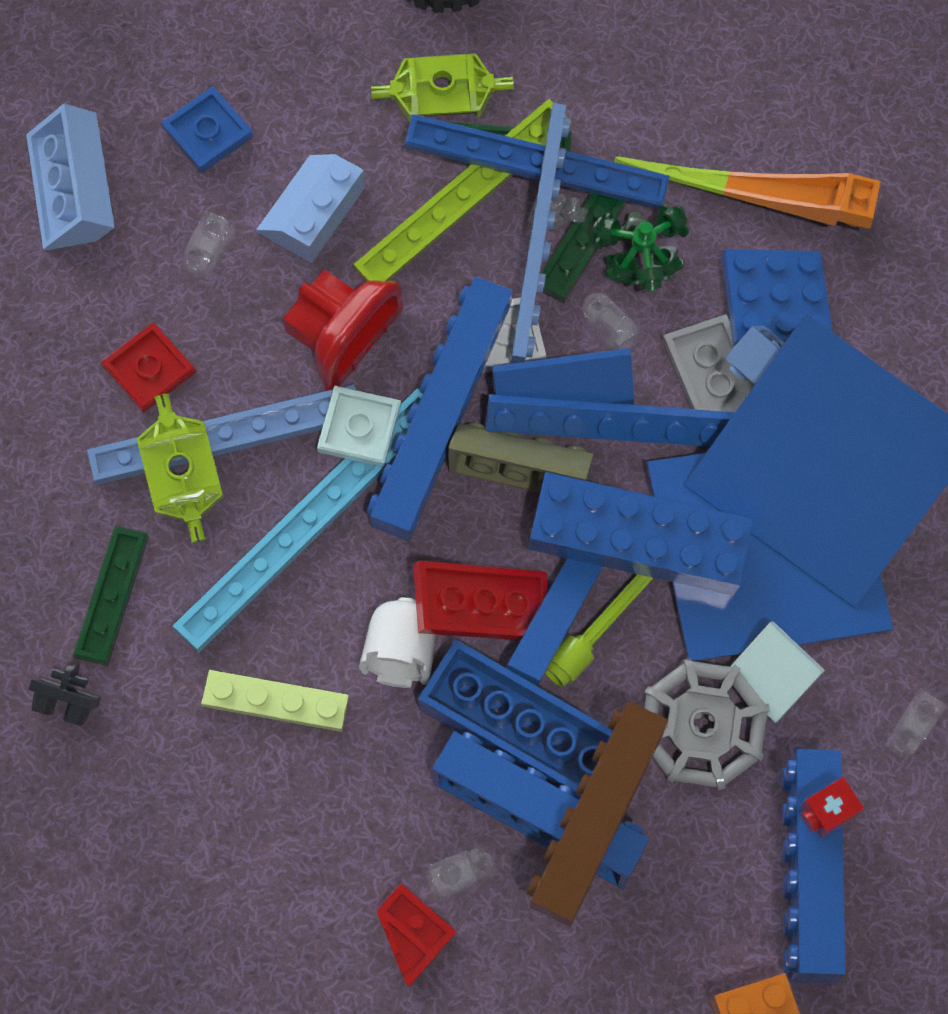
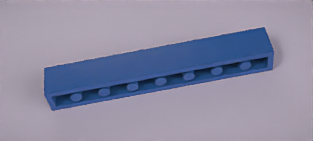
M476 276L470 287L464 286L458 305H461L458 316H451L445 333L449 335L445 345L439 344L433 358V363L436 364L432 375L427 373L421 384L420 393H423L420 403L419 405L413 403L409 411L407 423H410L407 433L406 435L400 433L393 452L397 455L393 465L387 463L380 480V483L384 484L379 495L374 494L368 505L367 514H370L372 528L410 542L449 452L451 439L458 424H461L512 305L513 290Z

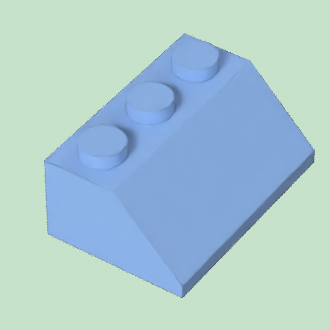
M336 154L309 155L256 232L312 263L364 190V170Z

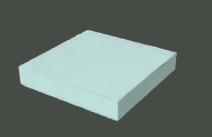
M334 386L317 451L327 455L385 467L401 408V400Z
M773 621L763 629L730 666L734 667L736 665L741 668V674L764 704H769L770 712L767 715L775 723L789 711L825 671Z

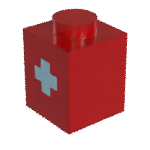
M844 777L807 798L800 807L803 811L801 818L810 832H817L821 839L858 817L864 810L863 805Z

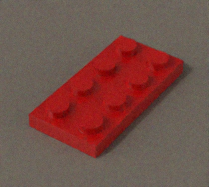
M418 561L413 565L418 633L521 641L548 593L547 573L543 571Z

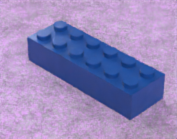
M545 472L528 550L734 596L741 584L753 519Z
M456 639L418 698L419 710L461 735L464 732H468L476 736L483 742L482 747L493 753L496 750L507 753L515 759L514 764L524 770L531 767L540 771L547 777L546 782L557 788L560 785H564L575 792L584 774L586 773L591 776L597 763L592 761V758L601 741L608 743L613 732L607 726Z
M454 731L432 768L433 785L547 848L552 840L559 843L565 829L559 827L569 806L574 809L576 808L580 795L564 785H560L559 788L546 782L547 777L534 768L528 767L527 770L520 768L514 764L515 759L501 750H496L493 753L482 747L483 742L476 736L468 732H464L461 735ZM625 821L624 824L621 823L596 875L624 890L649 841V838L644 836L645 831L632 822Z
M797 749L791 760H787L786 768H782L781 787L782 790H788L787 803L782 805L781 816L782 826H788L787 840L782 842V861L789 862L787 876H783L782 881L783 899H789L788 913L783 914L782 924L783 935L789 936L788 950H784L783 972L790 973V983L834 985L845 975L843 826L821 839L817 832L812 833L806 827L801 818L803 811L800 808L807 798L842 778V757L839 750Z

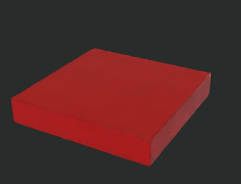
M154 322L100 362L107 373L143 413L156 404V396L160 395L163 399L162 394L171 393L197 373L194 366Z

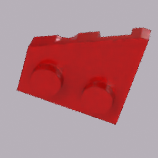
M401 883L377 910V915L404 982L410 988L457 932Z

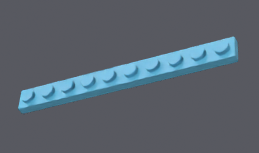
M418 388L401 404L385 466L387 463L393 464L397 455L393 452L400 433L406 435L410 423H407L409 411L413 403L419 405L423 393H420ZM344 459L173 625L174 630L198 653L201 652L383 473L385 467Z

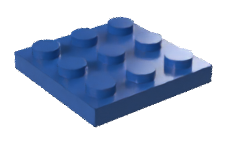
M724 250L721 258L733 346H736L752 326H766L785 343L805 314H808L832 331L821 251Z

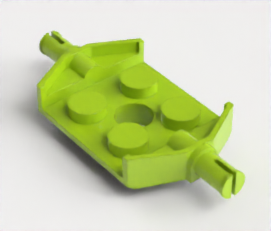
M476 54L404 58L394 80L390 81V85L371 86L372 100L389 98L395 100V103L409 122L411 121L412 114L427 116L477 112V117H481L491 97V93L506 90L514 91L513 76L494 78L493 74L489 73ZM440 77H445L451 81L450 85L444 88L436 86L433 82Z
M162 394L166 406L164 408L162 398L158 395L155 397L160 416H158V420L137 438L156 515L185 521V524L188 525L191 543L198 542L195 529H197L200 542L205 541L206 538L201 523L202 517L224 498L206 426L203 421L177 416L172 410L169 394ZM177 457L185 458L189 462V469L183 475H175L169 469L171 461Z

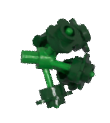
M666 204L662 205L659 209L660 214H658L656 219L657 226L642 219L641 213L637 211L629 213L628 221L622 227L620 221L614 219L612 213L608 212L605 217L600 216L593 226V238L596 240L595 245L597 249H602L603 245L615 246L619 239L626 240L632 246L628 254L619 252L606 257L605 261L608 264V269L606 270L607 277L617 283L625 282L629 286L641 285L642 291L649 290L651 293L655 289L662 288L661 282L671 280L670 276L682 270L685 261L678 257V249L675 246L658 247L655 243L656 235L661 232L668 238L674 237L677 234L681 237H686L689 234V228L686 226L687 217L684 209L679 205L674 208ZM637 252L643 253L645 269L637 270L638 263L634 259Z

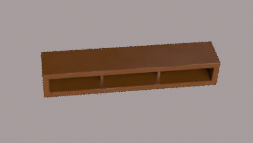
M630 701L627 702L623 711L618 708L616 709L608 726V729L613 731L608 743L603 741L599 743L592 758V761L597 763L591 776L586 773L584 774L576 791V794L580 795L581 798L575 809L570 806L568 807L559 827L565 829L559 843L552 840L546 851L543 861L549 864L543 876L536 874L529 886L527 895L532 897L530 908L571 928L661 741L669 721L668 719Z

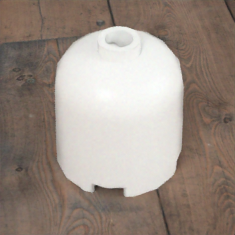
M405 597L399 598L396 601L386 602L375 610L370 620L359 668L364 675L370 671L378 675L377 682L393 687L411 688L412 681H420L422 685L427 684L431 674L436 635L418 633L416 600Z

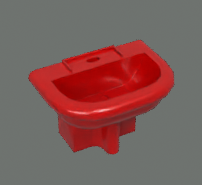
M325 269L311 285L305 282L301 286L298 300L283 318L285 332L315 352L317 372L323 380L325 391L333 390L334 386L340 387L352 371H356L357 365L384 333H388L387 329L403 311L402 289L397 281L383 282L371 280L364 282L354 290Z

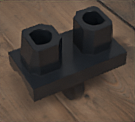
M73 662L68 664L65 671L58 668L53 669L51 677L61 680V683L40 677L39 680L31 679L28 689L34 691L32 711L52 715L57 700L68 703L63 720L78 726L85 724L91 709L98 707L101 696L74 688L75 685L86 688L89 679L78 675L80 667Z

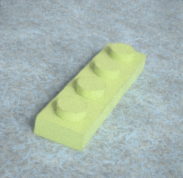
M209 670L201 704L207 708L342 732L349 695Z

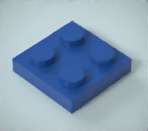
M214 86L161 121L162 129L201 173L253 137L251 128Z

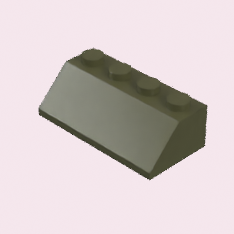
M459 423L449 445L450 473L537 493L541 491L545 472L588 481L593 461V454L588 453L586 449L579 446H568L566 448L554 445L552 441L544 438L530 440L520 437L517 433L486 431V427L478 423H468L467 425Z

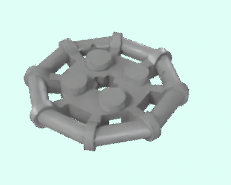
M691 658L684 659L682 665L652 687L647 686L645 689V709L658 714L659 704L670 708L669 721L661 740L669 737L681 755L675 763L660 743L653 755L655 761L667 775V781L673 784L676 781L716 787L719 791L725 789L726 784L754 763L763 760L765 755L762 753L766 719L770 708L769 704H764L741 674L740 667L736 665L734 667L694 662L691 661ZM697 676L724 681L720 689L698 686ZM687 679L690 689L675 700L666 694ZM732 685L749 707L739 710L730 700L727 692ZM702 714L709 715V721L714 722V729L709 728L706 733H700L699 727L694 726V719L699 720ZM746 718H752L749 743L739 739L741 720ZM733 747L743 753L722 769L718 760L721 756L725 755ZM688 758L710 761L711 772L684 767Z

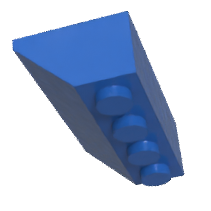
M630 348L493 366L492 394L634 405Z

